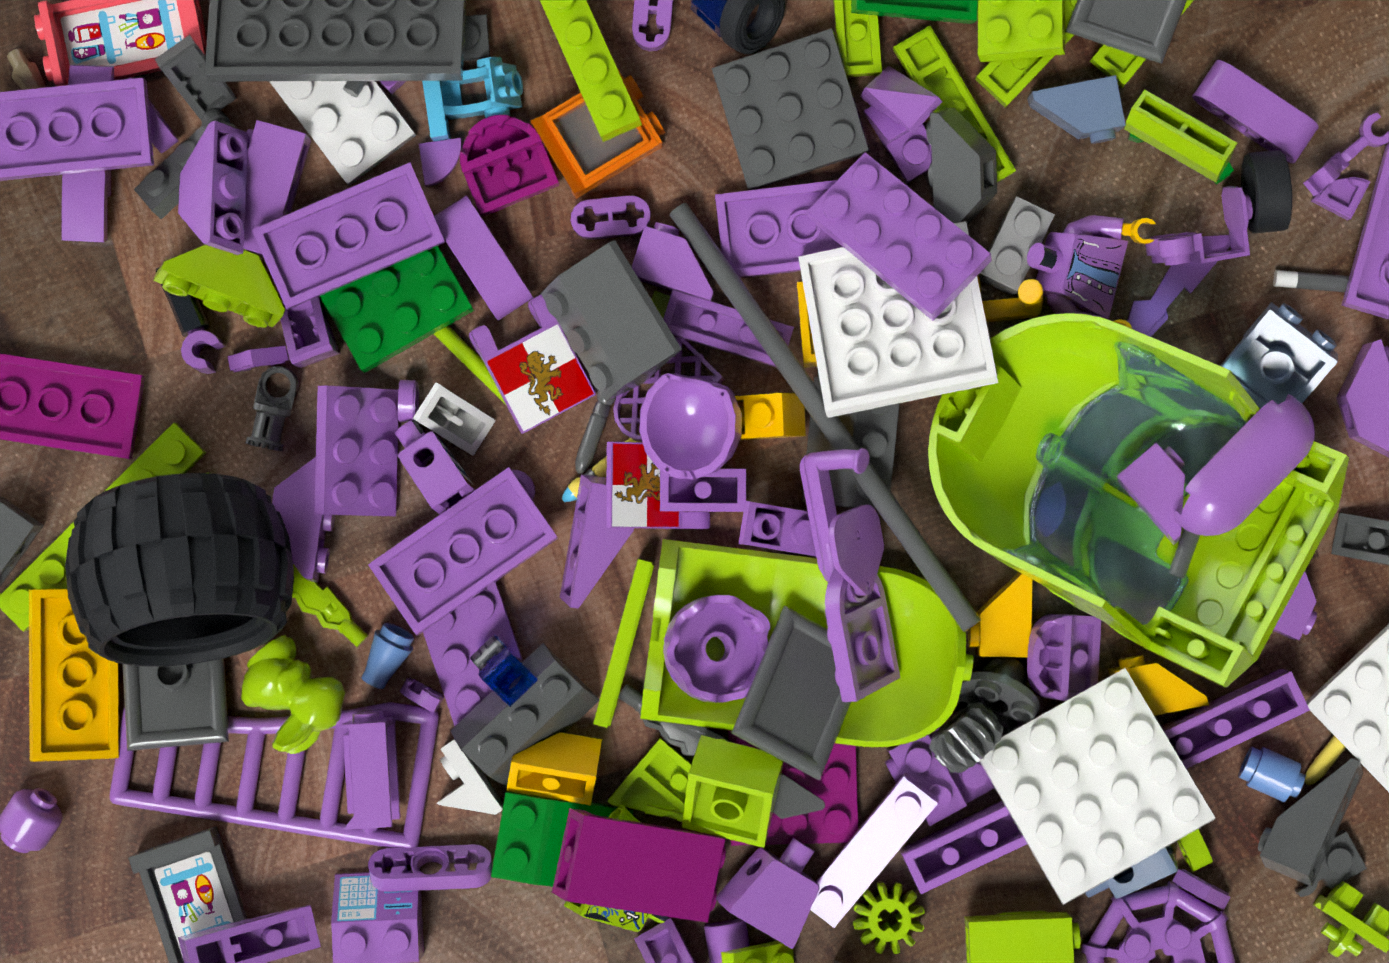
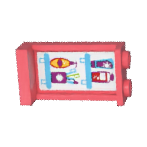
M46 0L38 2L40 14L34 16L37 34L40 40L46 41L48 56H43L45 74L48 81H54L56 86L68 85L70 65L114 67V81L162 71L155 58L189 35L206 56L207 34L200 0H71L56 4H50Z

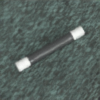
M1275 270L1273 286L1345 293L1349 276Z

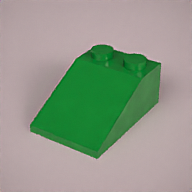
M506 791L491 877L553 887L569 808L585 810L597 816L609 817L618 807L591 802V805ZM627 808V810L633 815L634 809Z

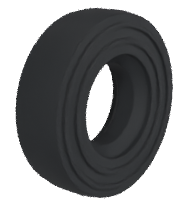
M727 0L720 19V35L722 40L729 47L740 53L753 54L758 52L776 34L784 16L785 0ZM759 4L755 18L746 27L751 12Z

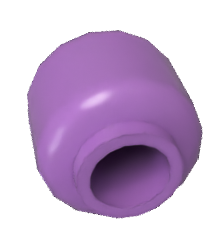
M42 788L34 790L23 789L15 792L0 815L2 841L9 848L20 853L39 851L45 848L60 826L63 818L61 810L56 804L57 799L55 796Z

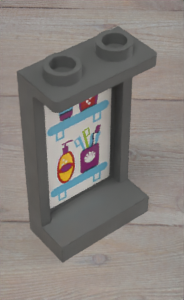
M217 826L137 852L128 857L133 874L140 873L169 963H184L178 937L247 919Z

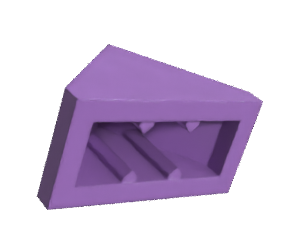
M320 297L289 310L283 304L285 311L280 320L292 365L302 368L340 354Z

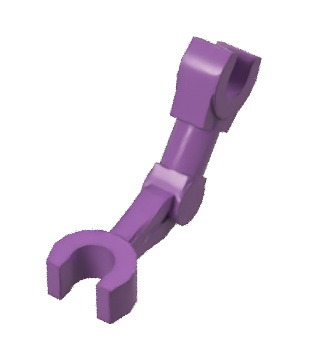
M1374 113L1362 121L1359 128V139L1342 153L1338 151L1303 183L1313 196H1316L1329 183L1331 184L1340 176V173L1350 165L1349 161L1367 145L1381 147L1389 142V131L1383 134L1382 137L1373 135L1371 131L1372 124L1381 117L1378 113Z

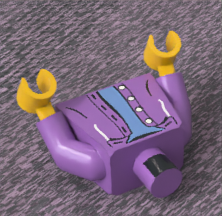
M1090 215L1069 223L1063 233L1050 232L1046 238L1045 245L1035 243L1029 249L1027 263L1030 267L1038 269L1036 280L1042 285L1043 295L1047 297V304L1054 314H1087L1109 320L1128 241L1121 240L1122 235L1130 236L1135 243H1151L1154 239H1142L1139 237L1138 227L1142 223L1156 225V222L1149 218H1141L1132 223H1124V218ZM1118 319L1114 321L1132 329V326L1126 320Z

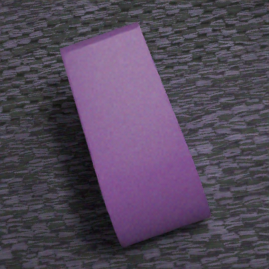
M1221 60L1214 62L1192 96L1204 109L1266 150H1280L1289 163L1297 161L1319 128L1318 124L1308 115L1234 66Z
M467 195L434 216L443 238L498 321L533 298Z

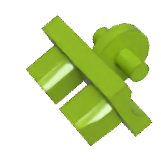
M1344 881L1335 886L1327 898L1319 894L1313 903L1318 909L1342 924L1337 929L1327 922L1321 929V933L1331 939L1328 945V953L1334 957H1339L1347 950L1353 955L1358 956L1363 950V945L1353 939L1355 934L1387 953L1389 950V939H1387L1389 935V911L1374 903L1364 919L1360 921L1351 913L1363 897V894Z

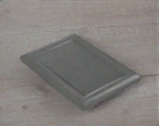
M1078 0L1065 32L1162 64L1187 0Z
M787 606L783 607L731 732L735 736L817 780H820L851 704V702H842L840 688L835 679L836 667L832 646L827 637V628Z
M224 658L178 666L146 667L123 664L127 751L229 742Z

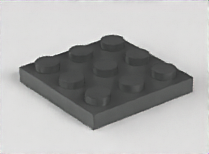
M832 28L712 68L748 190H754L862 155L865 152H871L836 35Z

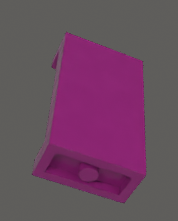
M569 808L552 893L568 902L708 923L710 911L714 909L716 904L717 890L715 885L718 871L724 865L726 858L725 838L702 832L597 816L585 810Z

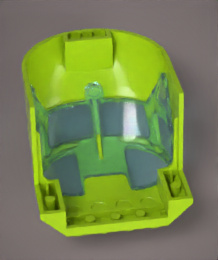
M1075 313L1051 314L1018 323L992 337L990 343L998 383L942 394L932 420L928 447L929 470L936 497L946 516L965 538L1000 562L1042 584L1053 594L1076 608L1104 621L1116 632L1145 649L1227 688L1258 660L1339 508L1349 457L1314 441L1306 457L1241 524L1220 535H1200L1185 579L1171 576L1168 572L1180 540L1174 545L1117 482V476L1155 443L1162 450L1169 446L1185 463V466L1181 469L1185 474L1184 508L1190 496L1185 491L1189 482L1209 462L1211 454H1217L1260 408L1230 370L1102 317ZM1181 527V536L1184 531L1183 527Z

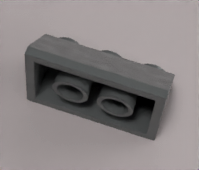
M615 240L607 243L558 275L541 293L548 311L556 318L567 336L571 349L578 354L589 372L593 385L599 389L606 401L646 382L682 350Z
M814 377V384L822 394L819 377ZM900 403L839 415L838 418L860 449L865 448L868 450L870 463L889 490H891ZM810 415L806 455L812 452L835 450ZM849 469L829 470L835 506L855 508L859 505H871L878 511ZM802 489L801 503H806L804 489Z
M542 643L451 730V733L461 751L490 778L507 787L513 755L560 732L566 733L600 699Z

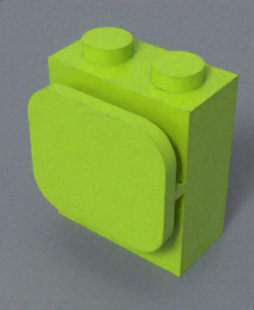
M1019 911L1001 912L996 915L964 916L967 963H1074L1073 949H1080L1079 924L1072 923V917L1067 912Z

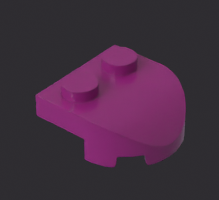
M494 115L479 121L469 130L460 151V165L481 217L560 186L542 140L530 124L512 118L509 115Z

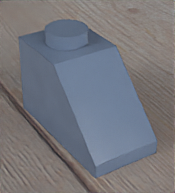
M1116 75L1032 91L1027 98L1030 108L1077 139L1090 137L1091 144L1116 139L1115 132H1119L1126 126Z

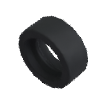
M1280 150L1246 154L1242 163L1241 188L1244 194L1250 197L1253 214L1248 222V229L1253 234L1288 229L1292 216V185L1285 155Z

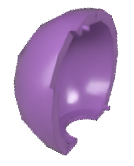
M666 373L653 384L646 394L640 409L639 432L645 452L658 469L674 478L698 479L718 471L733 457L741 439L742 413L735 395L729 387L696 377Z

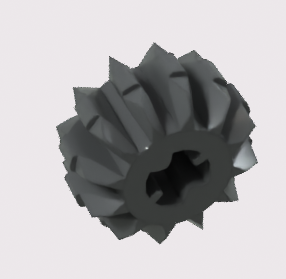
M981 702L969 703L965 708H960L956 714L949 717L939 727V730L932 736L929 748L943 767L946 766L951 773H962L969 767H973L979 760L984 759L985 755L994 749V745L1001 740L1003 726L997 721L998 717Z

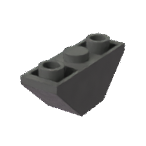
M945 108L930 113V120L926 130L927 140L932 149V162L928 170V179L931 187H933V207L952 223L966 221L968 226L997 194L996 150L955 108Z

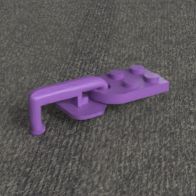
M865 448L859 450L843 449L812 452L805 455L800 462V473L817 563L823 577L828 582L825 595V613L828 625L827 637L832 646L836 667L835 679L840 688L842 702H857L901 678L882 582L877 575L884 551L879 516L871 505H859L837 515L829 470L854 469V472L857 474H862L869 463V452Z

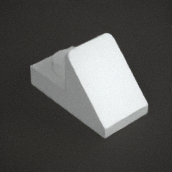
M453 739L444 745L441 751L445 756L440 761L453 780L460 777L463 784L440 799L437 804L494 815L502 811L503 801L482 770L461 751L456 740Z

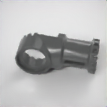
M274 366L261 374L253 409L256 410L252 435L246 438L245 444L283 451L284 445L280 441L285 418L291 415L294 397H296L299 390L298 378L292 370L286 367ZM276 373L286 375L290 381L289 392L281 398L272 396L267 388L269 378Z

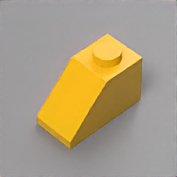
M1018 572L976 612L981 621L968 629L969 647H975V655L983 657H1028V644L1032 629V579Z
M1143 655L1119 659V667L1108 669L1109 675L1112 676L1126 668L1154 716L1209 705L1207 696L1158 663L1152 661L1145 662Z
M560 732L513 755L506 791L591 805L602 739Z

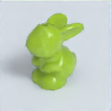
M283 635L269 642L249 660L247 664L248 670L242 684L241 699L248 707H261L267 710H290L291 716L277 731L272 747L280 752L297 754L309 749L318 740L321 731L332 728L341 718L345 691L342 683L333 677L310 678V666L306 662L294 660L296 656L295 642L291 637Z

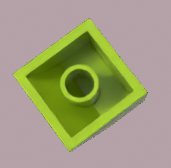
M701 735L688 773L682 828L764 848L784 761L761 749Z

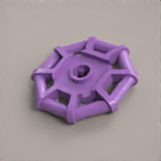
M1168 881L1165 886L1131 893L1118 899L1114 896L1110 898L1112 900L1110 907L1089 941L1083 943L1081 951L1086 955L1087 963H1105L1103 957L1115 958L1116 963H1149V960L1155 958V950L1162 949L1165 955H1171V962L1169 963H1207L1204 959L1200 939L1211 932L1218 963H1235L1226 926L1228 917L1224 911L1213 909L1179 888L1172 881ZM1163 904L1162 915L1137 920L1131 912ZM1178 906L1202 921V923L1193 929L1188 928L1173 918L1174 907ZM1124 917L1130 925L1126 931V936L1122 942H1119L1116 948L1106 946Z

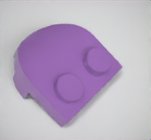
M1049 614L1041 617L1034 624L1028 644L1027 675L1029 684L1036 694L1044 698L1067 701L1098 683L1101 636L1100 619L1088 615Z

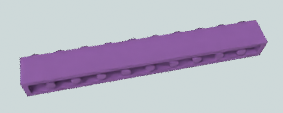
M1279 669L1209 702V705L1192 710L1160 727L1187 769L1310 711L1292 671ZM1000 801L913 842L899 851L920 894H923L1026 845L1027 842L1003 801Z

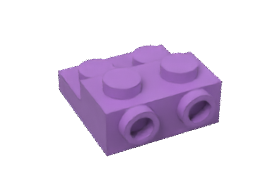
M939 728L916 741L888 747L887 751L891 758L885 761L896 783L904 773H907L939 798L938 804L925 818L929 826L966 807L968 802L995 788L980 761L962 773H951L946 766L943 767L934 757L935 754L929 748L932 736Z

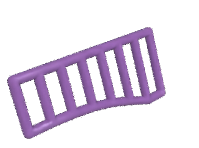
M392 702L343 710L340 720L332 727L334 728L319 820L295 816L305 750L297 754H287L278 813L253 809L265 734H276L289 717L253 718L228 716L229 733L248 734L237 805L231 806L212 803L221 742L203 744L195 800L170 796L178 746L160 748L153 793L128 789L134 750L127 751L124 708L118 740L119 758H115L109 796L110 801L121 806L380 847H418L439 715L437 711L432 713L423 707ZM383 709L384 717L395 716V722L398 720L421 724L403 833L378 828L343 830L347 824L337 822L345 773L343 735L349 732L348 729H342V724L353 719L352 714L358 713V711Z

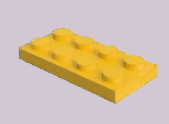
M29 589L30 761L32 762L119 758L118 663L107 660L89 649L86 636L80 632L68 599V589Z

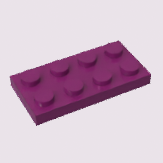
M0 354V440L133 459L145 376Z

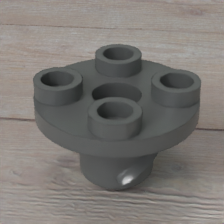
M995 657L983 667L981 672H973L970 681L963 680L955 710L958 712L960 708H965L969 703L981 702L998 717L997 721L1003 726V737L1037 718L1040 704L1034 693L1025 686L1027 679V669L1020 661L1011 657Z

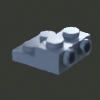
M1271 302L1246 331L1240 343L1220 365L1233 373L1260 409L1271 400L1279 405L1286 400L1288 394L1303 403L1338 362V353L1333 350L1337 346L1336 342L1319 329L1313 334L1300 325L1303 317L1285 303L1278 308Z

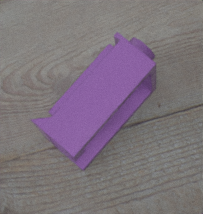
M383 709L358 711V713L352 714L353 719L342 724V729H348L349 731L343 735L348 814L353 813L354 815L343 830L392 827V819L401 818L395 716L384 717Z

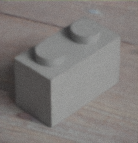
M1016 196L1010 202L987 250L991 253L992 261L978 274L980 281L1011 296L1016 294L1030 268L1027 263L1029 249L1035 243H1042L1055 214Z

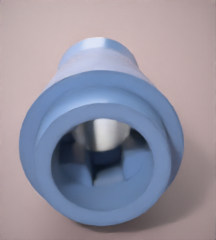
M384 623L381 630H375L366 668L361 677L362 680L373 687L384 689L388 680L413 651L411 646L414 640L413 635L391 623Z

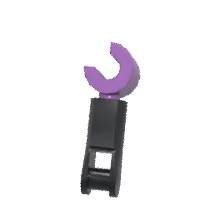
M163 289L183 337H186L181 347L184 361L201 373H216L211 363L200 358V350L204 346H211L217 350L226 346L221 339L205 331L209 328V323L199 299L188 294L187 296L173 295Z

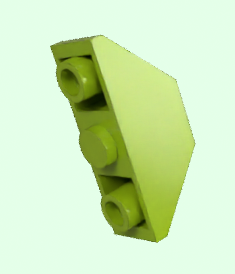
M203 245L164 261L153 280L163 284V289L173 295H191L203 300V304L218 312L232 311L242 315L243 320L248 324L260 328H266L267 326L273 328L283 317L285 311L259 256L244 249L243 254L236 255Z

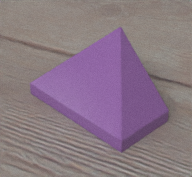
M889 65L864 88L860 96L866 103L912 133H915L930 116V113L934 112L942 103L938 96Z

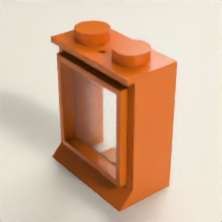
M619 71L642 123L639 127L603 142L581 92L544 115L530 120L576 199L662 148V140L659 136L663 135L665 131L653 111L645 114L637 101L643 97V94L631 75L623 78Z

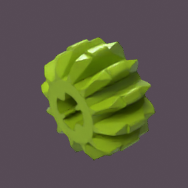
M879 881L877 882V889L880 895L874 897L871 891L866 889L862 895L869 902V905L854 904V911L866 917L854 920L853 927L857 930L867 929L860 937L864 945L877 937L875 942V951L881 954L885 949L886 942H890L893 953L898 954L900 953L898 940L903 938L909 946L915 944V940L908 931L910 929L922 932L924 925L911 918L919 917L925 911L923 906H910L917 898L913 890L900 898L902 893V884L900 882L894 883L891 894L887 893L885 883ZM884 909L890 913L895 909L898 910L899 913L895 914L897 923L893 926L888 922L883 925L878 924V922L882 921L879 913Z

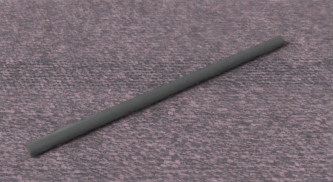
M683 203L676 207L670 213V217L835 450H859L860 447L838 416L827 417L821 392L689 205ZM870 461L862 474H857L854 472V469H849L961 630L965 632L980 622L981 619Z

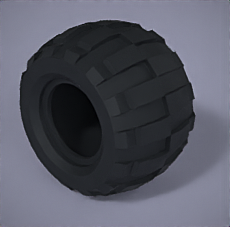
M212 473L172 474L119 485L94 497L77 512V518L74 520L75 527L72 529L71 537L68 540L65 562L68 599L79 630L86 636L89 649L103 658L120 664L146 667L178 666L214 661L235 656L265 644L278 634L287 623L286 612L292 603L294 585L290 537L280 512L276 511L272 504L271 496L266 494L265 489L245 479L230 475Z

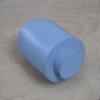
M1250 747L1240 767L1238 778L1245 780L1246 786L1285 802L1289 796L1294 798L1298 796L1306 775L1300 773L1301 763L1265 747H1262L1261 750Z

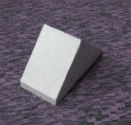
M438 383L434 384L413 417L417 422L472 456L496 421Z

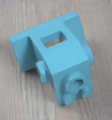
M488 57L476 61L477 69L463 71V81H422L431 139L433 141L451 139L448 120L485 115V118L494 115L510 116L509 110L521 108L520 95L523 93V81L516 70V65L503 63L501 57ZM484 81L487 101L463 105L460 85Z

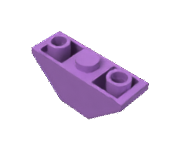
M212 121L208 124L180 173L178 214L205 245L240 255L243 254L248 133L218 121Z
M1380 339L1362 346L1336 399L1349 438L1389 458V347H1384Z
M316 457L274 488L272 500L276 511H279L290 537L293 564L305 579L312 582H318L319 573H326L329 548L323 547L326 531L333 530L335 515H315Z
M745 501L738 544L816 556L807 511Z

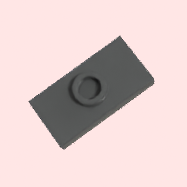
M190 35L155 58L159 68L200 120L210 109L216 108L221 110L237 99L226 82H208L205 77L206 56Z

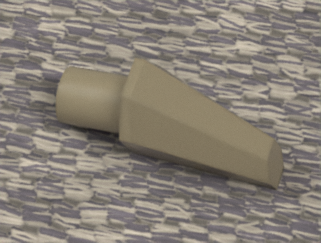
M15 49L8 53L7 59L13 67L12 79L22 90L46 88L36 63L29 62L22 49Z

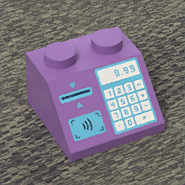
M391 871L384 872V874L391 873ZM369 872L335 874L331 920L333 963L419 962L424 955L421 890L383 892L372 885Z

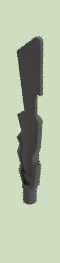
M626 684L618 698L633 707L641 715L643 694ZM642 719L646 727L659 730L667 744L681 747L683 755H695L701 735L715 739H724L734 743L708 727ZM783 773L781 774L773 810L780 819L820 811L825 808L824 800Z

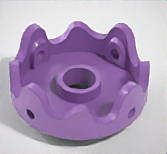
M730 595L702 597L686 604L675 614L668 625L664 637L663 653L665 665L671 678L689 696L704 702L721 703L745 698L768 645L769 620L762 612L747 605L739 598ZM712 637L719 638L725 647L724 655L719 661L711 660L706 653V644Z

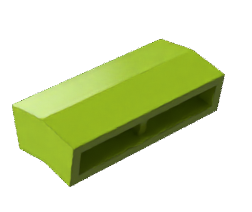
M1145 89L1131 108L1124 130L1214 182H1217L1226 168L1237 145V142Z

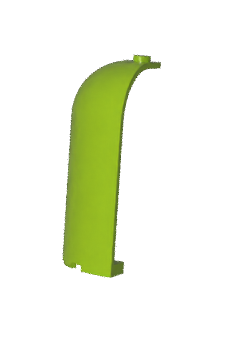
M663 539L640 719L733 730L746 697L721 703L704 702L689 696L681 690L671 678L665 665L663 648L668 625L681 608L698 598L730 595L739 598L767 617L770 623V630L767 635L768 643L784 606L793 609L828 629L825 613V595L828 582L819 570L817 558ZM879 566L877 575L882 582L901 678L857 702H851L835 743L861 747H890L910 743L934 732L953 713L959 699L963 680H971L973 655L966 654V631L963 632L928 581L902 570ZM712 637L706 644V653L711 660L719 661L724 655L725 647L719 638Z

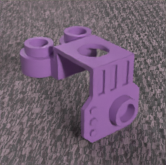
M1223 187L1221 197L1224 220L1229 229L1231 250L1204 255L1202 234L1184 232L1145 238L1154 239L1153 242L1145 244L1147 256H1151L1152 263L1178 265L1189 262L1202 264L1250 255L1247 235L1248 222L1253 214L1250 197L1244 194L1241 187Z

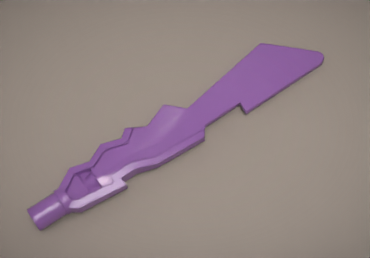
M1229 235L1202 237L1204 255L1227 251L1231 246ZM1217 261L1202 264L1189 262L1171 265L1151 300L1133 301L1126 321L1130 323L1133 330L1151 337L1168 319L1166 309L1184 288L1191 293ZM1127 345L1129 353L1137 349L1133 346Z

